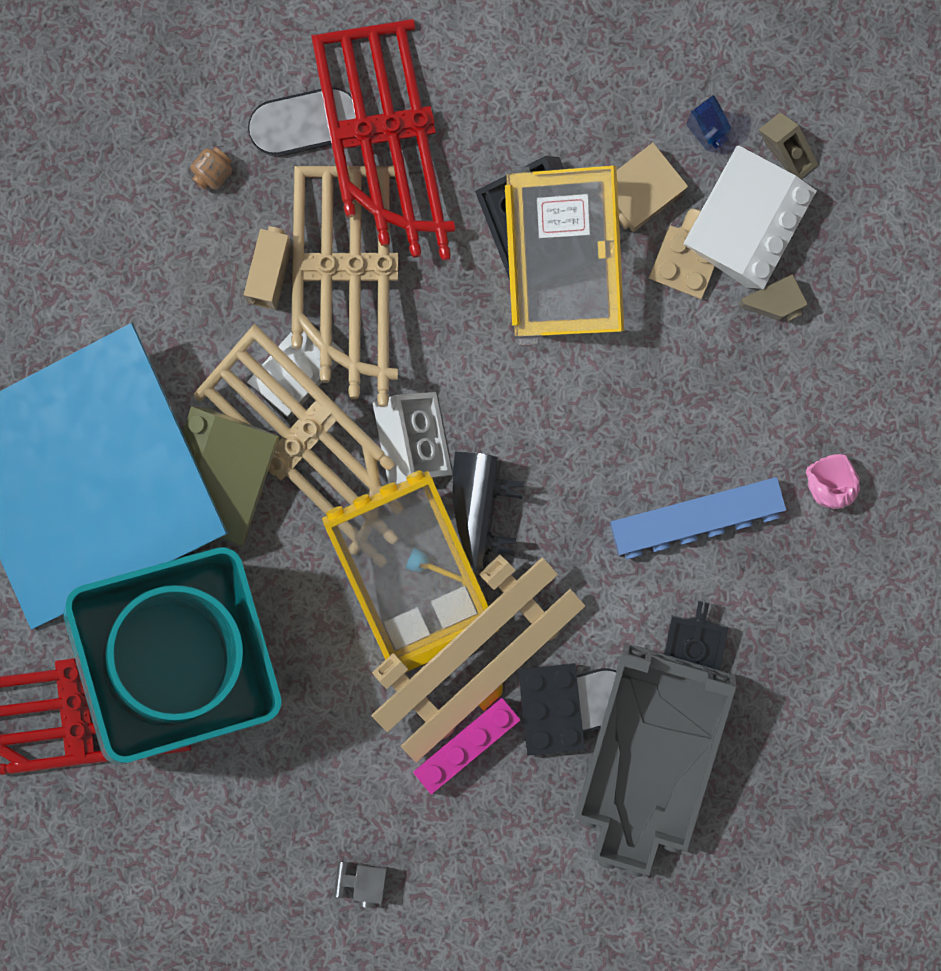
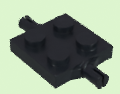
M698 601L695 617L684 618L671 615L664 654L720 670L729 627L707 620L710 603L704 602L703 607V601Z

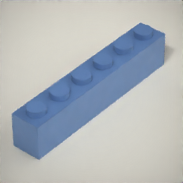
M775 477L614 520L609 524L618 556L625 554L627 560L642 556L641 550L652 547L653 552L670 548L669 542L680 540L681 545L697 541L696 535L708 533V537L724 534L725 527L735 525L736 530L753 526L751 520L763 518L764 523L780 519L779 513L786 511L778 479Z

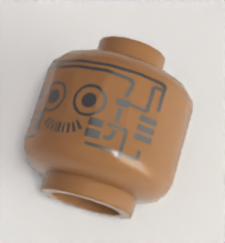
M216 147L213 150L206 148L190 166L192 173L195 175L192 180L203 190H206L207 187L214 190L219 189L232 173V167L230 166L232 160Z

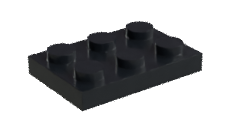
M576 664L518 669L527 756L585 750Z

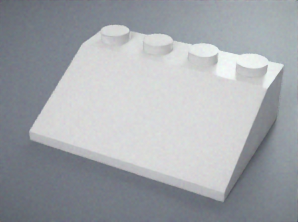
M736 146L683 245L746 288L764 289L817 190L796 175L741 146Z

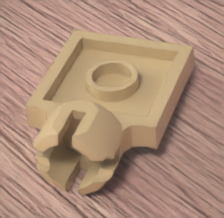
M690 209L679 228L671 225L668 227L648 279L702 299L715 266L683 245L701 212L698 209Z

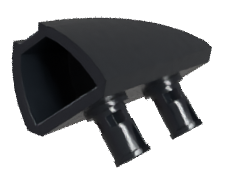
M455 452L453 504L457 530L470 566L482 572L486 568L487 555L490 552L515 556V550L502 547V545L517 544V538L494 536L491 532L497 496L523 499V493L510 490V488L525 487V481L501 479L499 475L501 459L498 456Z

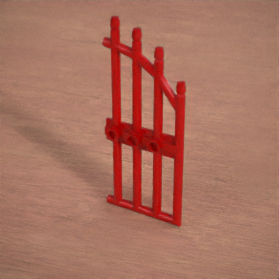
M414 19L311 35L346 216H355L356 209L355 204H353L355 199L374 215L381 246L390 245L387 222L405 229L408 243H410V253L413 258L421 256L418 231L434 232L437 244L440 247L439 254L442 261L450 260L451 251L450 247H448L447 232H455L454 221H444L428 140V135L436 134L431 106L422 107L407 34V31L415 30ZM396 33L411 107L409 110L394 112L380 41L381 35ZM369 38L383 114L366 116L352 40ZM341 42L355 114L354 119L342 121L338 120L324 46L325 44ZM417 137L433 221L415 220L400 144L401 139ZM389 142L403 216L384 209L372 144ZM361 146L370 197L350 181L344 149Z
M75 658L54 661L55 670L0 676V688L57 681L59 697L0 705V717L60 710L62 727L1 734L0 756L10 761V763L0 764V775L108 762L101 751L94 752L92 734H96L94 724L91 723L90 710ZM63 738L65 755L29 760L6 745ZM191 745L162 754L192 751Z

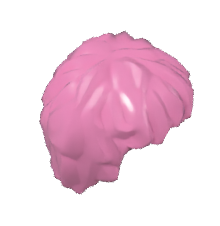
M830 455L821 458L807 467L808 487L813 499L819 505L832 508L833 510L843 509L845 506L851 505L857 498L860 491V479L852 462L846 455Z

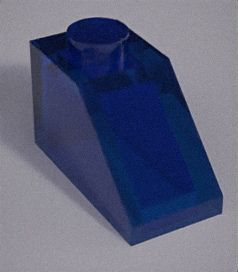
M712 95L691 111L686 126L706 151L711 147L718 149L729 140L727 135L731 130V126L717 98Z

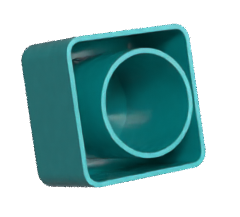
M222 547L82 585L75 588L68 595L64 609V621L99 746L103 756L109 762L116 765L132 763L270 721L278 714L281 707V695L245 570L239 555L233 550Z

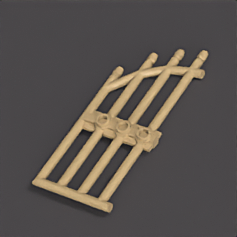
M294 166L292 347L294 349L302 347V333L304 331L320 350V379L323 383L330 382L331 359L349 370L350 384L348 392L351 399L359 398L360 374L377 377L379 407H387L389 402V379L398 380V369L389 368V281H398V253H389V245L381 246L379 239L378 253H361V204L355 199L353 201L356 209L355 216L350 217V253H333V177H338L336 166ZM347 166L350 181L361 190L362 177H367L365 166ZM376 166L384 209L390 211V177H395L394 167ZM305 177H322L321 253H304ZM387 222V225H388V230H387V232H388L389 235H390V223ZM304 281H321L320 333L303 314ZM332 281H349V356L332 346ZM361 281H378V366L360 362Z
M256 324L248 330L194 393L196 400L203 401L207 396L225 415L250 424L214 388L223 378L282 436L277 443L268 471L273 476L276 475L281 481L287 476L325 514L335 507L294 468L302 458L350 505L353 504V500L358 498V496L311 450L319 440L370 489L369 497L379 493V489L383 487L381 485L377 460L388 471L395 466L393 460L386 456L385 452ZM255 340L316 400L308 410L246 351ZM238 359L299 418L291 428L230 370ZM336 421L362 446L366 469L328 432ZM397 499L386 503L389 506L388 508L396 514L403 510L401 503ZM379 507L361 514L365 521L359 531L348 520L338 524V527L352 540L348 547L350 553L357 555L362 550L381 568L387 563L385 557L378 553L377 549L367 540L373 528L391 544L398 539L396 533L389 529L388 525L378 516Z

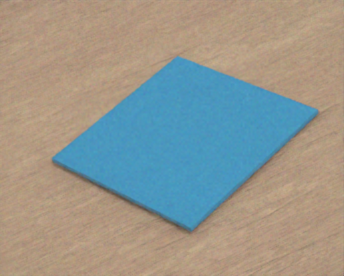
M133 323L0 391V561L31 629H35L63 615L68 595L79 586L175 560L228 534Z

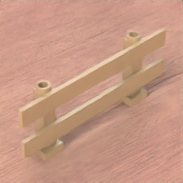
M501 555L480 572L481 578L493 590L498 587L503 594L411 679L405 674L408 669L394 653L372 672L386 689L392 686L397 691L371 715L386 732L392 729L412 709L425 721L401 745V748L416 763L439 741L449 737L453 733L454 728L547 641L556 638L560 629L585 607L571 589L545 612L532 599L558 575L543 557L517 581L511 575L516 570ZM520 611L531 625L438 710L426 696L510 618Z

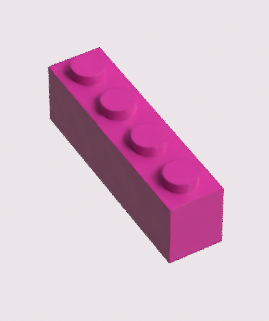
M503 698L499 699L413 771L414 775L432 795L517 724L520 719Z

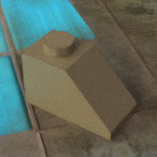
M782 113L777 114L759 129L768 149L788 172L801 179L818 166L799 125Z
M793 274L742 298L739 302L740 307L777 321L786 318L788 322L802 316L801 310L808 305Z

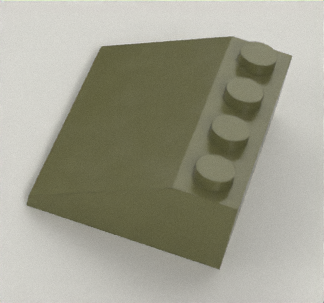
M191 406L183 435L228 534L220 538L244 545L280 436L210 408Z

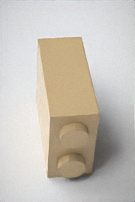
M654 143L650 144L617 170L619 224L623 229L626 230L629 227L632 232H635L683 195L688 188L687 184ZM601 182L598 187L600 191L598 197L604 204L603 182Z
M269 226L268 230L260 229L244 291V297L251 305L272 310L277 309L292 249L290 238L288 235H285V230Z

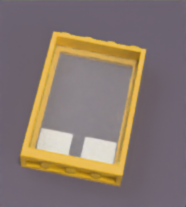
M421 470L409 474L406 477V481L397 485L395 482L384 485L379 489L380 492L369 497L368 494L354 499L353 504L348 507H335L327 511V516L322 518L325 529L385 660L394 653L408 669L406 672L428 663L488 608V604L432 477L428 471L423 473Z

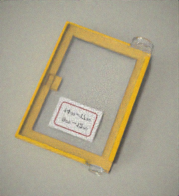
M617 166L529 172V167H513L512 174H507L505 197L512 325L515 328V345L544 344L543 335L624 331Z

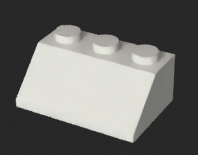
M304 331L302 333V347L294 349L291 343V336L293 334L290 333L278 347L319 387L322 383L320 379V350ZM332 342V346L334 348L344 353V351L341 348H339L334 342ZM271 355L263 363L262 366L301 405L311 396ZM332 359L330 367L331 372L339 364ZM255 375L249 379L247 383L287 418L291 419L294 413Z
M436 392L394 395L389 397L387 407H379L378 401L373 402L381 449L395 464L390 471L386 469L388 484L395 482L397 485L404 482L409 474L420 470L423 473L428 471L432 479L452 475Z

